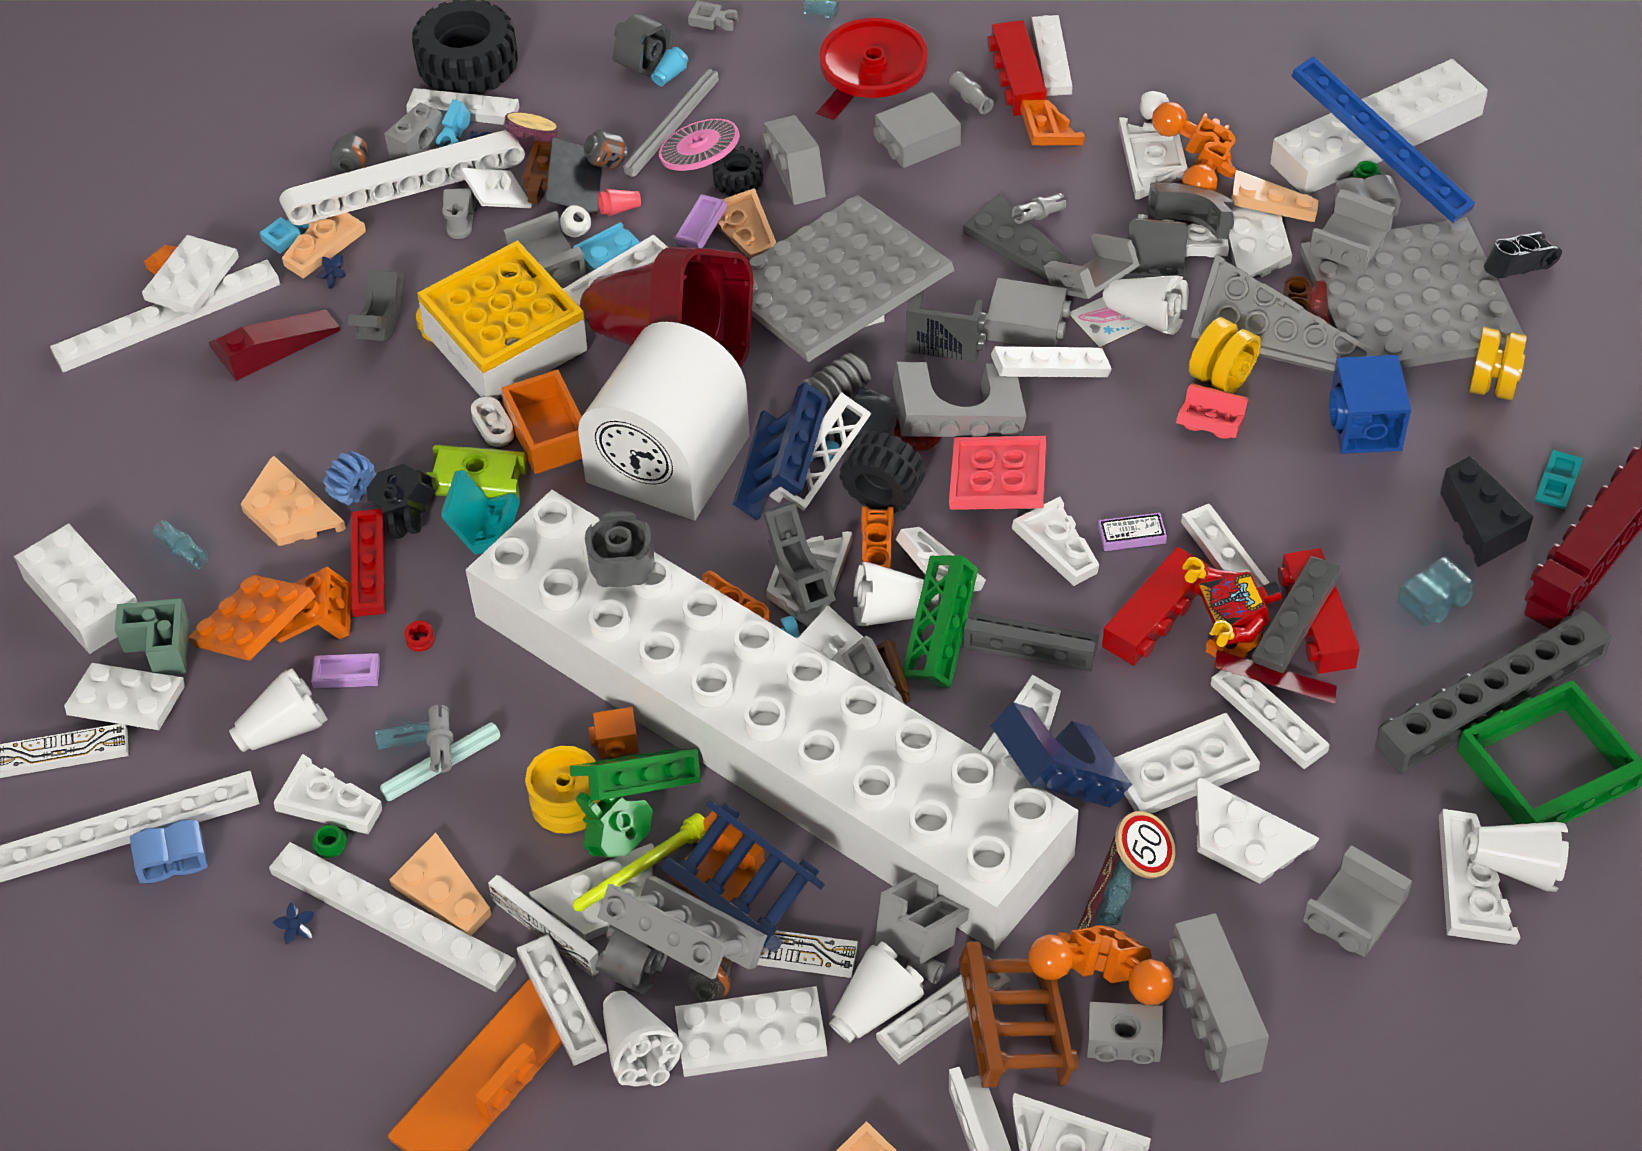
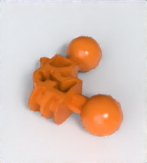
M1164 102L1153 111L1152 125L1161 136L1172 137L1181 134L1189 138L1190 141L1185 150L1192 154L1200 153L1195 164L1184 172L1182 184L1216 191L1218 182L1217 172L1228 178H1232L1236 173V168L1231 163L1232 157L1230 153L1236 139L1234 134L1228 130L1230 125L1225 127L1219 125V119L1214 118L1210 120L1205 112L1197 126L1187 120V114L1179 103Z
M1096 925L1090 928L1072 930L1071 936L1065 932H1059L1057 936L1051 934L1044 935L1035 940L1028 951L1030 967L1038 977L1046 980H1058L1067 975L1071 968L1082 976L1093 975L1094 970L1103 972V978L1110 983L1129 980V990L1135 999L1146 1005H1159L1169 999L1174 989V976L1167 965L1161 961L1153 960L1151 951L1134 938L1129 937L1124 931H1118L1109 926Z

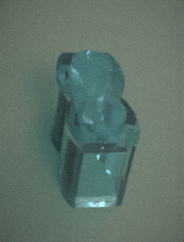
M1443 557L1429 566L1423 573L1415 575L1399 589L1397 602L1423 626L1430 625L1433 622L1439 623L1448 615L1449 610L1457 606L1462 607L1470 601L1473 596L1474 580L1448 557Z

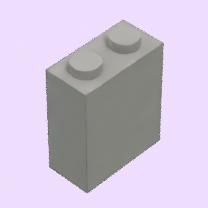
M933 92L875 115L873 132L876 140L886 147L890 157L893 160L896 159L902 168L961 145V124Z
M997 278L987 313L986 340L1028 347H1056L1058 339L1063 340L1066 322H1062L1063 318L1068 319L1070 314L1071 301L1066 300L1067 288Z

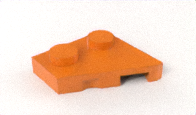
M1022 100L1020 109L1031 145L1083 146L1085 135L1081 131L1075 133L1069 127L1070 120L1064 114L1058 112L1057 108L1049 100Z

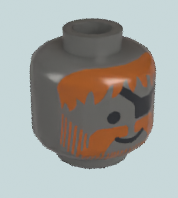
M597 130L587 137L584 143V154L587 156L589 163L594 166L615 169L625 160L627 148L619 134Z
M351 134L343 135L337 139L330 155L331 164L341 174L365 168L369 158V148L362 138Z

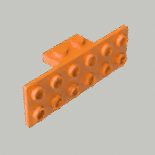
M530 979L525 982L391 1130L388 1138L393 1144L403 1151H468L562 1045V1041Z

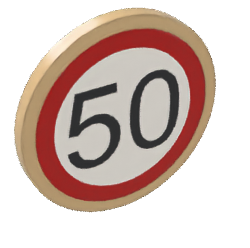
M1143 811L1132 812L1122 818L1116 829L1115 842L1117 851L1124 864L1132 872L1144 878L1154 879L1166 874L1173 866L1176 854L1173 837L1166 825L1156 816Z

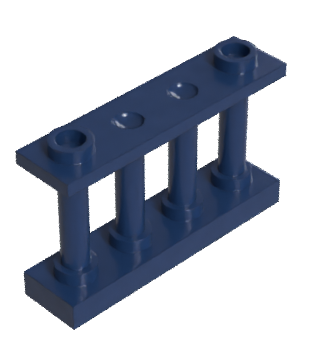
M804 382L797 387L791 410L777 419L765 410L760 412L733 505L755 520H758L761 517L767 495L782 487L794 496L802 492L829 398Z
M710 800L706 806L714 811L718 817L686 860L682 858L680 863H677L668 856L660 868L710 906L766 934L767 938L764 946L776 953L783 941L774 935L777 931L775 926L808 881L822 890L825 884L816 877L820 871L804 859L799 864L738 821L737 819L741 814L724 802L719 807ZM731 824L744 835L713 878L710 879L708 877L704 883L696 877L699 872L697 867L728 825ZM757 843L770 852V855L738 898L734 897L730 902L721 896L725 891L723 886L753 845ZM783 862L797 873L764 918L760 916L756 922L748 916L751 910L749 906L780 863Z

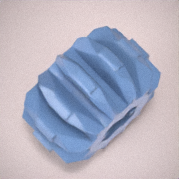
M351 450L346 454L341 453L338 460H332V466L326 470L328 475L323 480V483L326 485L325 491L329 493V496L347 505H350L353 501L358 503L362 495H367V486L376 475L373 471L374 465L366 457Z

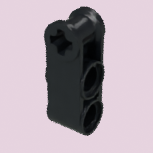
M1541 231L1498 239L1484 264V269L1487 273L1497 278H1506L1535 270L1548 269L1560 259L1562 250L1558 246L1551 245L1546 240V235Z

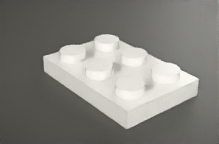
M186 235L142 291L144 300L195 315L239 258L237 249Z
M91 663L64 706L66 715L160 730L185 685L183 677Z

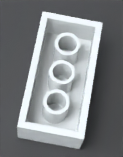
M69 523L14 556L26 583L89 654L117 637L115 632L117 604L137 602L134 594Z

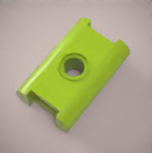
M434 445L433 472H426V474L436 479L437 490L433 495L447 496L454 473L464 470L488 499L514 493L520 499L518 478L519 474L526 475V452Z

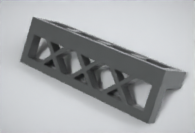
M972 612L971 618L966 620L964 627V648L1085 671H1092L1099 641V635L974 612Z

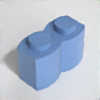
M179 820L164 829L146 828L130 836L134 869L139 883L159 882L173 875L192 874L208 867L203 834L197 820Z

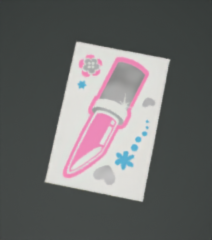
M1103 297L1079 307L1069 314L1099 347L1146 326L1107 308Z

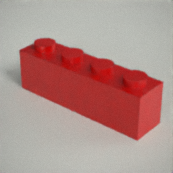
M1024 20L992 24V34L987 37L989 52H994V69H999V85L1001 88H1005L1006 106L1010 105L1013 116L1022 115L1020 109L1022 100H1046L1047 95Z
M1176 547L1106 624L1103 630L1102 647L1133 666L1142 657H1148L1160 636L1165 637L1172 629L1179 615L1184 616L1188 612L1193 599L1197 595L1201 596L1198 584L1201 582L1199 578L1194 583L1187 582L1184 576L1188 570L1182 568L1188 558L1195 556ZM1202 561L1204 566L1209 567V564Z
M1321 548L1284 554L1282 567L1278 568V580L1282 587H1286L1287 595L1311 556L1326 561ZM1336 585L1304 637L1308 661L1314 662L1318 674L1356 668L1360 647Z

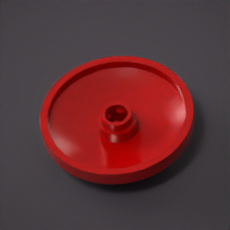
M886 18L858 19L837 27L824 39L819 53L820 68L825 79L836 89L863 98H882L902 93L921 80L928 66V48L923 37L912 27Z

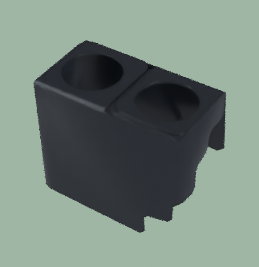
M865 386L861 387L853 401L869 411L871 415L847 450L850 451L856 439L864 433L870 434L871 431H877L882 434L883 432H888L889 427L887 425L897 413V409L890 406L893 399ZM847 407L841 414L844 426L856 425L861 418ZM836 421V423L833 425L834 428H835V427H838L837 421ZM851 431L845 432L846 439L851 433ZM834 433V440L841 447L840 433Z

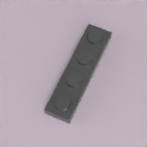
M1314 556L1309 558L1252 654L1253 663L1284 673L1341 576L1340 565Z

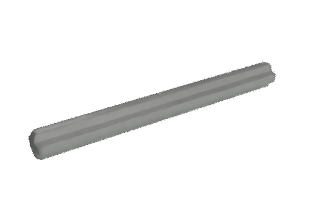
M707 69L623 165L626 175L635 177L660 149L663 142L675 132L719 81L716 71Z

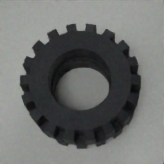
M871 431L870 434L864 433L856 439L840 468L839 477L843 481L844 489L848 490V494L852 498L857 499L860 504L866 505L870 509H888L889 506H893V513H897L900 510H905L910 505L925 476L926 470L924 469V461L920 459V454L914 451L909 443H905L901 438L893 437L889 433L883 432L880 434L877 431Z

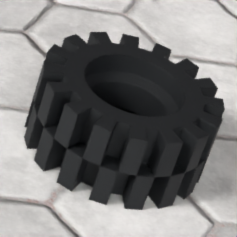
M739 146L738 150L734 148L725 157L712 163L714 186L716 188L719 187V192L721 193L726 191L728 196H731L732 193L737 195L754 188L757 191L758 186L761 187L762 158L757 151L753 153V149L750 147L747 151L744 146ZM734 170H744L743 172L738 173L731 172Z

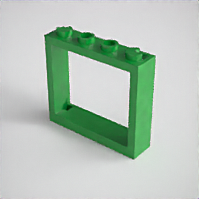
M1573 680L1558 687L1553 685L1545 693L1535 698H1525L1516 707L1507 711L1500 710L1493 714L1490 719L1479 724L1472 723L1469 729L1462 731L1457 752L1516 824L1546 822L1566 824L1642 786V760ZM1565 710L1615 770L1533 809L1484 748Z

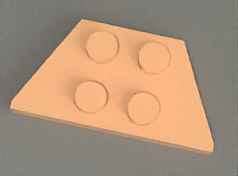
M275 456L270 458L241 502L243 512L278 546L294 543L300 539L316 538L319 531L335 528L336 532H341L346 529L344 520Z

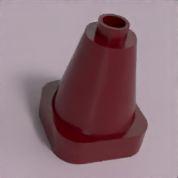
M668 247L657 255L652 264L596 278L589 288L583 292L580 299V308L583 310L584 319L594 332L631 346L641 331L651 324L675 322L690 326L705 333L722 345L741 368L748 357L750 349L754 285L753 271L749 260L739 252L704 248Z

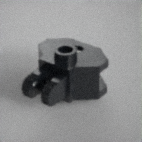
M405 464L380 471L375 475L367 486V499L380 506L382 513L388 515V525L393 538L400 539L404 537L405 525L411 534L420 532V513L426 512L425 505L437 490L436 479Z

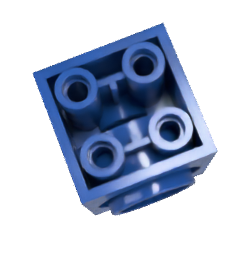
M1398 355L1337 358L1329 398L1331 425L1337 433L1341 454L1403 450L1411 406Z

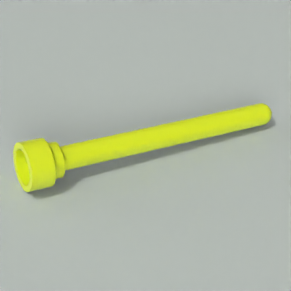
M695 813L685 819L678 833L573 901L574 910L582 912L604 898L608 884L621 887L686 843H699L705 834L703 821L705 818L701 814Z

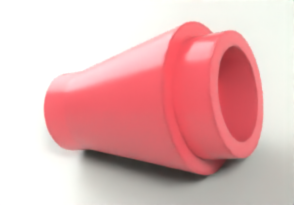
M605 188L604 192L598 193L599 211L601 215L607 214L610 217L633 208H640L639 191Z

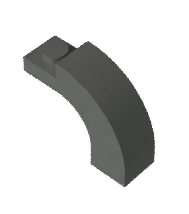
M1150 183L1147 211L1155 219H1176L1198 223L1206 227L1217 239H1228L1230 229L1234 226V201L1218 192L1192 185Z
M369 270L364 308L360 314H349L348 326L356 327L355 339L387 341L391 338L401 312L405 281L404 273Z
M789 502L763 511L762 513L770 536L768 542L780 575L797 605L807 611L836 601L827 570L818 565L810 551L796 504Z

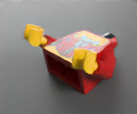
M1196 557L1188 558L1182 566L1184 570H1188L1184 576L1187 582L1194 583L1198 578L1201 581L1198 584L1202 601L1213 623L1210 635H1218L1216 643L1220 647H1228L1233 643L1253 642L1270 622L1266 605L1282 599L1276 581L1257 587L1250 572L1241 573L1207 567Z

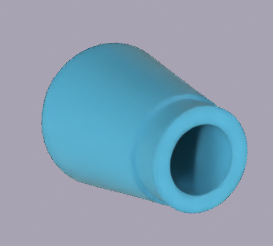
M677 47L667 49L654 73L651 75L652 80L657 85L664 86L687 68V63L689 62L687 55Z

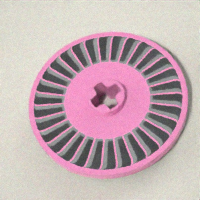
M706 119L689 124L674 132L663 142L659 150L660 160L666 168L676 171L694 170L710 165L725 157L735 148L740 137L738 128L732 121L726 119Z

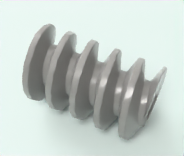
M850 351V353H845L841 356V359H836L831 365L825 366L822 371L813 374V377L807 378L804 382L829 398L826 407L831 408L834 400L838 398L840 393L850 396L853 394L852 388L859 390L862 387L861 381L864 384H868L871 382V376L862 357L857 352Z

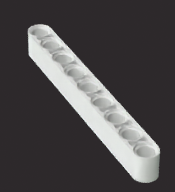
M503 130L295 186L285 190L281 194L279 201L289 221L294 225H303L463 181L465 178L460 172L461 168L503 170L514 167L522 162L525 152L515 135L509 130Z

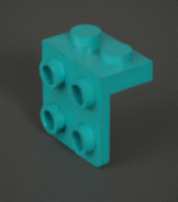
M459 470L454 473L441 516L474 555L482 554L513 526L520 499L514 493L488 499L464 470Z

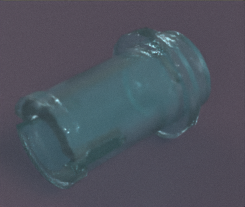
M804 0L803 6H807L803 8L804 14L825 15L827 19L837 15L838 2L835 0Z

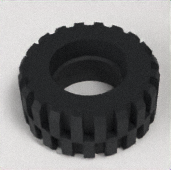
M453 0L450 3H440L437 8L434 9L432 7L425 14L426 16L422 15L413 29L412 44L419 76L423 78L427 85L433 86V89L436 91L464 94L477 93L480 95L485 93V90H494L499 86L500 82L504 83L517 66L518 51L511 18L495 4L491 5L488 1Z

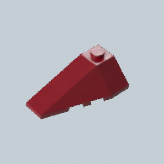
M321 310L243 326L210 341L209 345L233 378L238 381L341 330L327 310Z

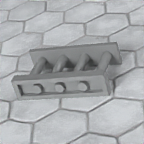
M655 876L646 878L640 897H636L613 884H608L597 916L599 919L710 979L716 978L723 957L734 961L748 970L756 968L767 938L766 934Z

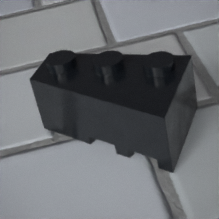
M1469 456L1446 468L1440 494L1454 521L1459 523L1464 533L1463 539L1466 545H1470L1475 555L1474 561L1477 567L1527 541L1533 515L1478 462Z

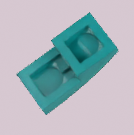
M1552 450L1535 501L1566 510L1582 466L1583 458Z

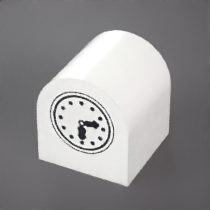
M658 322L644 328L580 419L578 433L586 483L695 521L750 436L746 382L741 368L731 354L710 336L684 324Z

